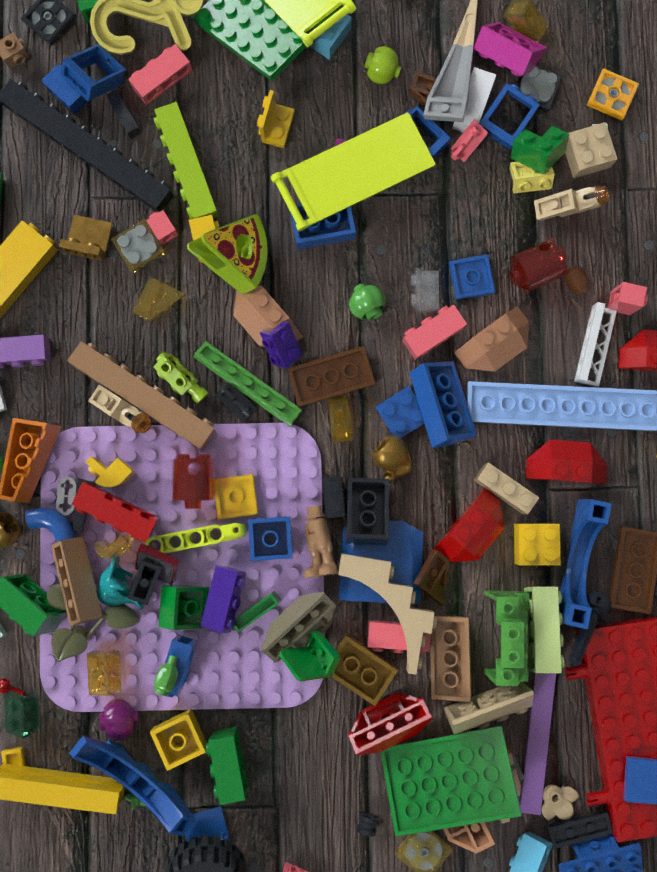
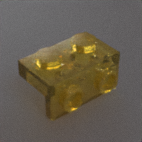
M122 535L111 545L107 540L97 541L94 544L97 548L95 551L103 559H113L114 556L125 555L133 547L131 544L135 540L130 535Z
M120 651L87 653L89 695L108 696L121 692Z

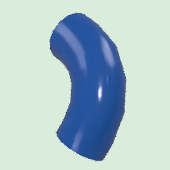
M47 507L25 511L28 527L31 530L37 528L49 529L53 533L56 543L60 540L77 538L70 520L59 511Z

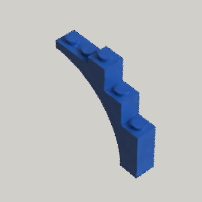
M82 736L70 751L73 759L102 771L132 792L157 816L169 833L184 836L195 822L196 818L173 786L158 781L147 764L134 761L122 744L107 740L104 743Z

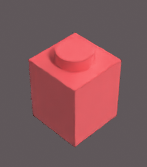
M163 210L161 212H154L146 220L162 246L179 236Z

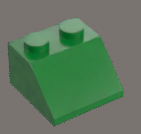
M162 585L158 627L170 630L204 629L200 625L210 587Z

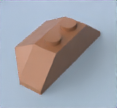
M258 284L256 289L241 294L236 291L234 317L259 346L264 347L260 332L263 330L270 332L283 321L290 323L297 342L303 338L288 315L260 284Z
M517 306L456 350L454 354L465 369L495 372L527 348L529 321Z
M489 821L443 829L448 841L476 854L496 844Z

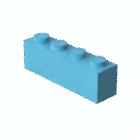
M531 831L521 834L517 841V846L519 847L517 853L512 856L509 866H511L510 872H543L553 844Z

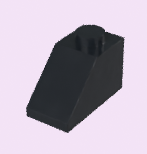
M142 559L127 599L148 605L162 566Z

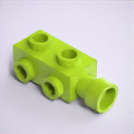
M164 351L156 358L157 363L154 365V368L157 370L158 376L167 380L174 392L181 395L189 392L197 404L208 395V392L197 384L198 380L194 374L189 372L181 364L180 360L171 353L167 354Z

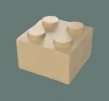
M606 122L569 132L565 154L573 179L611 168L617 161Z

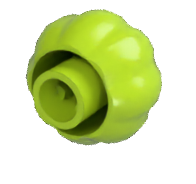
M381 46L377 47L374 53L369 52L364 67L368 69L367 75L372 82L386 84L393 77L398 78L402 66L398 65V56L393 49Z

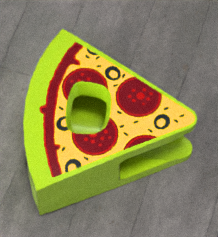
M258 214L206 232L201 238L187 244V249L241 294L256 289L260 283L266 267L268 250L264 227Z

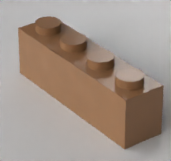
M83 537L60 540L51 545L70 626L101 618L102 607L98 601L97 586L93 580L92 566L89 563L87 545L84 543Z

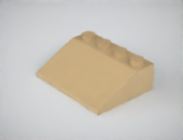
M520 682L518 686H499L473 696L472 702L460 701L444 707V711L453 734L470 732V730L477 727L478 729L486 728L490 725V722L495 720L497 722L504 721L509 718L508 715L513 713H525L528 711L527 708L533 705L534 693L523 682Z

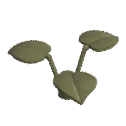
M61 585L49 586L47 592L49 604L56 609L65 610ZM125 604L107 606L105 608L106 615H102L89 632L82 625L71 626V629H57L51 639L54 656L57 662H60L66 658L83 653L88 645L86 638H90L91 634L105 619H107L106 623L109 627L124 629L138 624L140 617L132 608Z

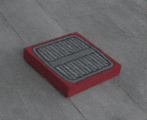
M141 543L137 552L135 569H138L142 559L161 565L162 568L158 580L173 585L180 560Z

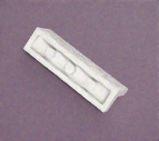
M597 302L592 306L574 382L596 388L600 384L617 312L605 308L604 303ZM603 313L610 315L609 322L604 326L601 323ZM601 330L605 339L603 343L598 345L597 338ZM597 349L600 354V360L594 364L592 359L594 350ZM590 368L596 374L595 381L588 380Z

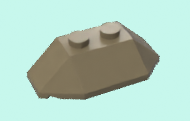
M324 592L299 596L270 623L261 648L262 652L276 663L282 660L279 656L281 649L305 647L312 630H320L323 634L330 627L336 604Z

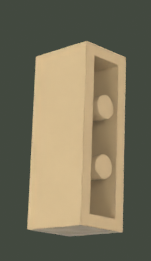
M489 462L482 466L474 478L475 482L522 514H529L539 499L537 495Z

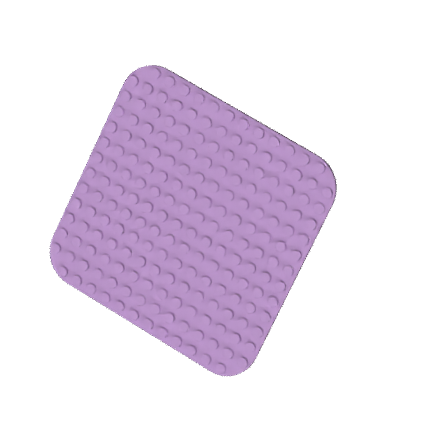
M285 423L214 424L213 428L216 430V433L203 452L163 425H146L142 432H135L127 426L74 427L58 434L41 474V508L47 507L57 511L58 484L62 478L72 477L77 481L78 478L95 482L100 477V475L95 476L88 470L90 466L85 462L90 456L96 457L107 468L116 458H121L136 471L128 482L116 488L103 487L97 483L95 486L158 516L159 519L149 538L211 525L240 523L247 526V534L240 539L165 553L180 560L173 585L211 587L216 565L226 566L246 572V584L241 591V603L236 610L235 618L274 590L282 601L239 633L235 628L231 630V633H219L207 628L170 630L158 627L161 586L169 584L157 579L148 605L144 604L142 610L135 604H125L132 608L140 617L138 624L129 628L115 629L107 625V619L103 620L91 634V637L86 638L88 642L87 649L77 656L57 662L51 645L54 632L40 635L41 683L46 694L55 704L74 712H102L107 703L116 699L125 700L131 705L133 710L137 711L189 710L191 708L192 710L287 708L306 702L317 692L323 678L300 682L296 680L283 660L274 663L261 650L270 623L299 596L324 592V576L304 578L303 576L304 570L312 565V558L308 551L305 535V523L308 521L305 520V517L308 516L307 507L321 505L322 509L321 455L315 440L309 433L292 424L289 427ZM254 474L259 514L218 520L213 479ZM68 480L67 484H64V488H67V495L69 494V489L73 488L70 480ZM68 497L66 504H62V508L66 510L65 512H67V509H71V505L68 504ZM74 513L71 515H64L68 520H70L73 526ZM87 513L83 531L75 530L77 538L83 537L84 543L87 545V555L92 566L94 583L97 587L100 585L101 574L110 565L114 556H119V565L124 570L133 574L132 577L125 576L131 588L137 572L135 565L138 548L141 543L145 544V542L132 538L126 532L122 533L113 529V526L106 522L105 524L93 519V515ZM291 516L293 558L251 561L248 519ZM238 527L235 528V532L237 533L239 532ZM40 528V587L48 592L49 586L60 584L51 545L56 543V540L49 529ZM214 528L212 530V537L216 540L220 539L222 536L221 530ZM194 532L192 534V541L198 544L201 541V534ZM174 536L172 538V545L179 547L181 539L178 536ZM154 540L152 548L159 551L161 548L160 542ZM99 601L102 607L101 613L102 615H106L105 608L108 605H105ZM66 615L57 629H71L68 615ZM99 619L78 625L84 626L87 632H89ZM177 635H182L198 640L184 688L178 696L166 697L155 693L154 679L159 668L165 664L172 639Z

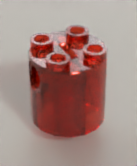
M550 238L511 256L512 269L509 270V275L512 282L525 292H530L567 275L569 271L564 261L567 257L566 252L562 247L558 248L554 239Z
M177 454L176 459H173L172 500L185 501V509H201V501L214 500V459H211L210 454H198L197 458H190V454ZM193 464L198 467L197 475L189 473V465Z

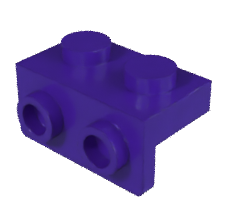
M283 321L270 332L264 330L260 332L262 343L267 349L270 356L269 359L273 365L286 369L302 356L289 322Z

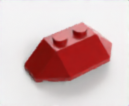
M643 329L619 349L618 369L657 372V330Z
M549 440L526 459L525 479L606 485L607 464L590 442Z
M483 488L433 549L442 553L450 562L479 560L504 530L500 500L486 488Z
M396 693L379 701L376 706L371 705L361 710L348 737L356 755L380 753L417 735L432 720V716L422 698Z

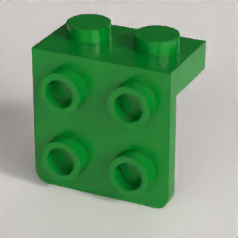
M312 630L305 647L281 649L279 652L280 658L296 680L300 682L332 677L341 658L320 630Z

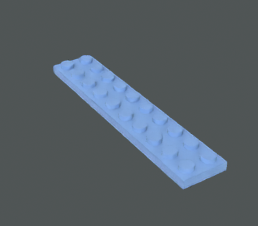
M467 382V405L472 421L476 423L657 431V390Z

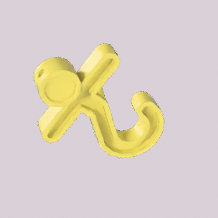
M98 0L91 11L90 25L92 34L100 46L110 53L119 55L132 53L136 45L131 36H115L108 30L107 23L110 16L114 13H121L168 27L177 47L181 51H187L191 46V38L182 16L191 17L196 15L202 7L203 0H153L151 2L142 0Z

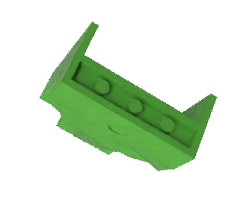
M484 590V595L496 601V623L501 626V658H496V668H483V673L496 686H518L520 682H528L529 593L525 591Z

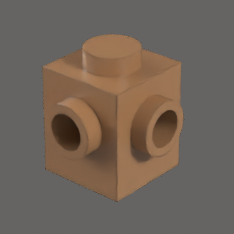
M14 32L0 40V56L9 69L23 64L29 58L25 51L28 49L22 37L18 39Z

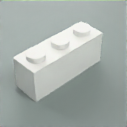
M474 67L471 74L469 101L464 122H454L452 129L464 132L474 119L478 123L480 122L496 74Z

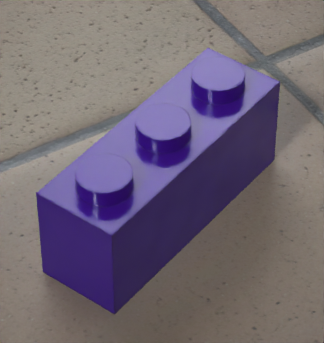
M216 565L200 627L219 633H231L236 623V610L241 603V591L246 584V572Z

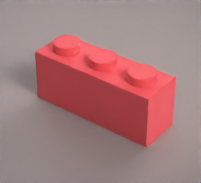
M174 44L172 47L166 48L156 59H151L144 68L135 71L129 78V82L142 101L148 105L192 72L189 60L177 45Z
M455 305L451 307L444 306L437 312L439 315L434 318L431 316L427 317L421 322L422 326L417 329L412 327L404 333L405 337L402 341L415 360L467 326L466 321Z
M369 620L367 646L371 647L372 651L382 652L383 648L392 649L391 652L404 653V650H407L400 622ZM423 632V636H426L424 649L420 648V655H424V652H430V633Z

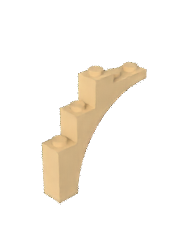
M341 553L338 575L352 578L369 586L381 595L394 610L405 635L407 646L406 670L409 674L416 675L417 669H421L422 657L419 655L420 648L424 649L426 636H423V632L432 633V629L436 628L437 616H434L435 613L432 610L410 607V603L414 604L416 595L412 586L388 582L389 579H393L394 567L391 566L390 561Z

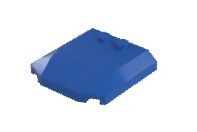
M389 520V540L387 545L346 544V527L342 528L341 553L390 561L391 566L394 567L393 579H389L388 582L412 586L413 591L416 592L414 604H420L421 590L413 583L422 569V531L404 521ZM340 575L339 600L387 603L381 595L369 586Z

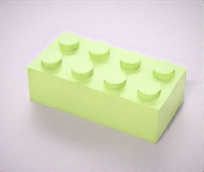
M526 587L524 591L529 593V671L534 673H562L561 668H564V657L561 655L563 635L560 634V625H562L563 618L562 613L559 612V604L562 601L561 592L558 591V587Z

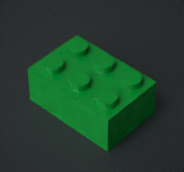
M27 574L3 576L1 578L0 609H3L12 621L21 625L24 632L33 637L56 631L67 615L66 609L60 610L52 607L47 600V592Z
M238 726L215 730L208 740L209 743H206L207 755L212 758V764H210L211 777H215L216 785H214L215 798H219L220 805L244 801L249 787Z

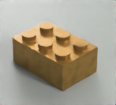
M345 633L335 647L336 652L341 658L332 678L376 706L398 672L397 667Z

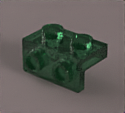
M12 691L5 693L6 732L24 739L38 731V694L32 692L27 696H23Z

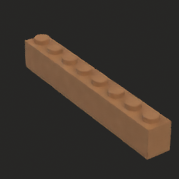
M82 341L79 343L67 360L73 367L202 452L216 433V430L213 428L214 424L206 418L203 420L196 417L197 413L189 407L185 410L179 406L181 404L180 401L172 396L167 398L163 395L164 391L155 385L153 388L147 385L148 381L142 376L137 375L135 377L130 374L132 370L123 364L118 366L114 363L115 359L106 353L101 355L98 353L99 349L93 344L88 343L86 345Z

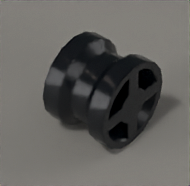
M360 812V823L357 825L356 831L365 836H376V824L379 823L380 818L370 812Z

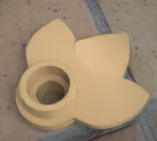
M547 785L543 790V800L545 801L542 806L543 816L548 821L553 819L555 815L563 820L570 819L574 812L571 803L579 798V794L569 786L560 788L557 785Z

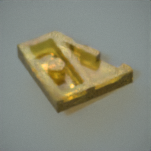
M150 277L132 312L152 322L159 317L160 313L171 308L172 304L179 299H183L185 294Z

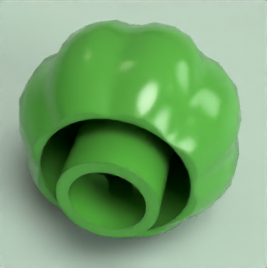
M364 283L357 285L354 288L355 292L349 300L350 311L354 316L362 320L368 319V321H373L382 315V310L386 305L385 294L380 288L373 285L365 286Z

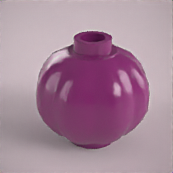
M112 700L105 705L104 714H99L101 731L106 730L107 737L113 740L125 739L132 733L135 723L139 722L138 712L133 710L131 705L125 700Z

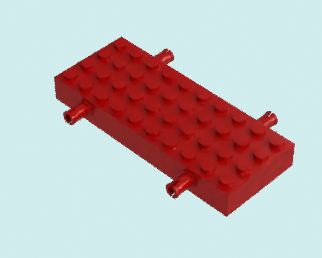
M657 616L596 625L582 659V665L564 668V671L567 672L565 674L567 681L579 678L585 679L603 790L586 792L585 797H588L586 801L589 807L606 804L613 829V837L618 842L657 836V805L626 802L623 799L626 756L657 759ZM580 627L576 628L577 636L581 629Z

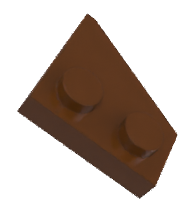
M432 549L413 583L440 605L445 603L442 594L443 587L447 586L448 582L447 573L450 567V560L438 550Z

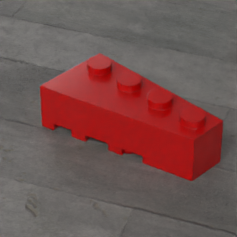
M82 482L71 504L75 506L74 510L84 515L89 513L94 516V520L103 524L106 522L112 525L113 529L122 533L126 532L132 538L145 543L159 519L158 516L88 482Z

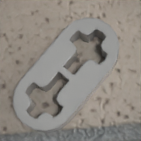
M64 477L58 484L56 509L63 515H71L75 512V506L71 504L77 494L78 481L72 477ZM68 480H70L73 488L69 489V494L67 495V488H64V484H67ZM68 497V504L71 505V509H67V512H65L66 510L62 508V504H66Z

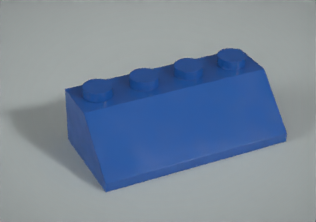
M454 361L423 363L409 372L432 448L449 446L477 437Z

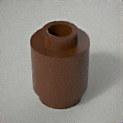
M575 265L565 271L564 279L572 293H575L576 296L591 289L590 281L582 267L577 268Z

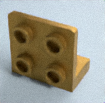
M74 215L68 240L61 239L59 247L67 254L104 261L113 224L107 221Z

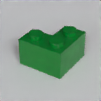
M552 126L541 137L524 129L513 140L511 159L545 175L566 152L569 133Z

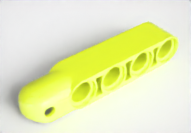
M240 523L205 526L149 538L145 545L152 547V542L158 540L161 544L159 551L170 553L243 538L247 534V526ZM236 527H238L239 529L238 533L235 532ZM214 528H218L222 532V536L218 540L212 537V530ZM194 532L201 534V541L198 544L192 541V534ZM174 536H178L181 539L179 547L172 545V538Z

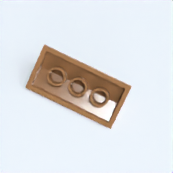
M437 616L436 628L432 629L430 639L431 699L472 702L470 617Z

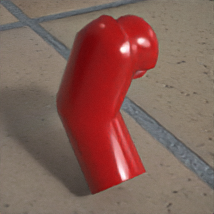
M0 679V693L21 702L26 692L11 686L9 679Z

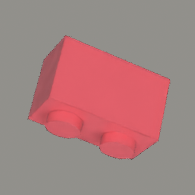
M622 282L611 291L607 309L626 315L633 314L646 305L648 300V294H646L647 287Z

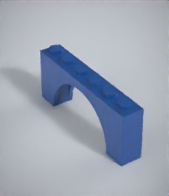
M593 499L577 501L560 588L562 601L559 604V612L562 613V623L588 629L592 611L586 597L588 562L599 531L609 522L611 503Z

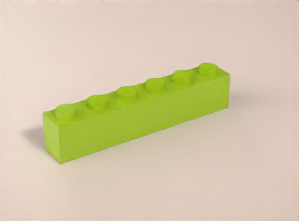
M177 102L154 109L157 117L153 119L157 129H161L163 132L160 138L163 146H168L170 153H167L170 165H175L176 171L173 174L176 182H181L183 189L180 190L183 201L187 200L190 206L186 208L190 219L212 215L213 218L219 217Z

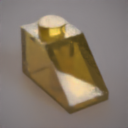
M512 0L503 15L513 30L536 42H540L548 28L547 23L532 0Z
M348 397L328 399L333 443L353 441Z

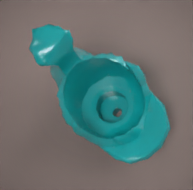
M114 556L110 565L101 574L100 585L97 587L98 600L108 606L131 603L142 610L144 608L143 603L127 599L130 586L125 576L132 577L133 574L124 570L119 565V556Z

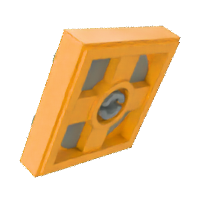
M603 68L586 106L622 121L639 83Z

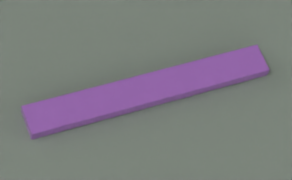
M534 673L532 691L534 698L529 712L523 766L524 779L521 784L519 802L521 813L541 815L556 673Z

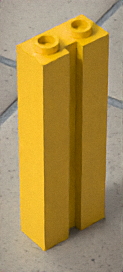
M22 220L0 245V319L58 251L53 246L55 242L46 234L42 237L38 233L40 229L31 222L26 224Z
M2 764L0 766V800L116 814L123 801L125 787L110 777L12 764Z

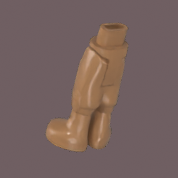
M321 505L307 507L308 516L305 517V520L308 521L305 523V535L308 551L312 558V565L304 570L303 576L304 578H314L338 574V567L332 555L333 546L325 514H322Z

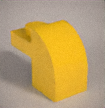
M90 456L85 462L90 466L88 470L95 476L100 475L95 483L103 487H120L128 482L136 473L121 458H116L108 468L93 456Z

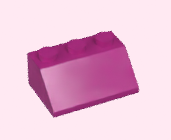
M500 22L482 26L473 49L479 52V56L486 59L491 58L497 66L507 67L511 69L512 74L521 77L533 70L545 54L547 47Z

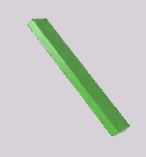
M207 341L195 352L193 358L289 427L301 414L302 409Z

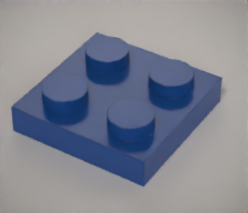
M409 386L375 407L393 436L402 438L424 424L417 397Z

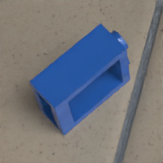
M96 44L63 59L60 75L89 102L122 85L126 69L100 44ZM96 64L108 76L95 82L82 69Z
M506 83L479 124L488 132V136L511 150L513 140L526 128L539 108L538 101L531 95L526 96L521 93V89L518 86ZM506 94H509L531 109L513 136L489 121Z
M416 106L412 111L409 109L406 113H409L413 122L416 121L436 140L428 149L434 160L449 145L451 138L432 120L424 119V112Z
M177 635L172 639L165 663L168 662L170 655L178 657L175 665L178 669V677L174 689L168 692L166 697L178 696L184 688L198 640L182 635Z

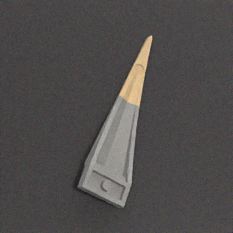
M471 0L450 52L427 97L423 114L424 119L464 122L469 101L478 0Z

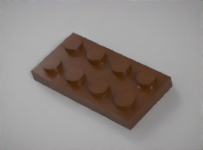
M364 346L287 369L298 407L375 385Z
M620 526L609 597L611 608L651 614L657 576V532Z

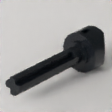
M593 591L586 596L587 602L592 608L588 629L581 628L568 658L572 665L581 664L597 622L605 621L609 617L611 604L609 597L603 593Z

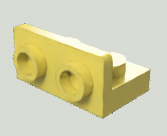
M510 162L509 169L514 182L513 193L552 188L555 175L552 167L544 175L519 162Z

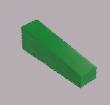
M275 590L235 618L234 628L238 633L282 601Z

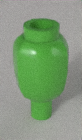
M170 655L168 662L159 668L154 679L155 693L167 696L168 692L174 689L178 677V669L175 666L178 657Z

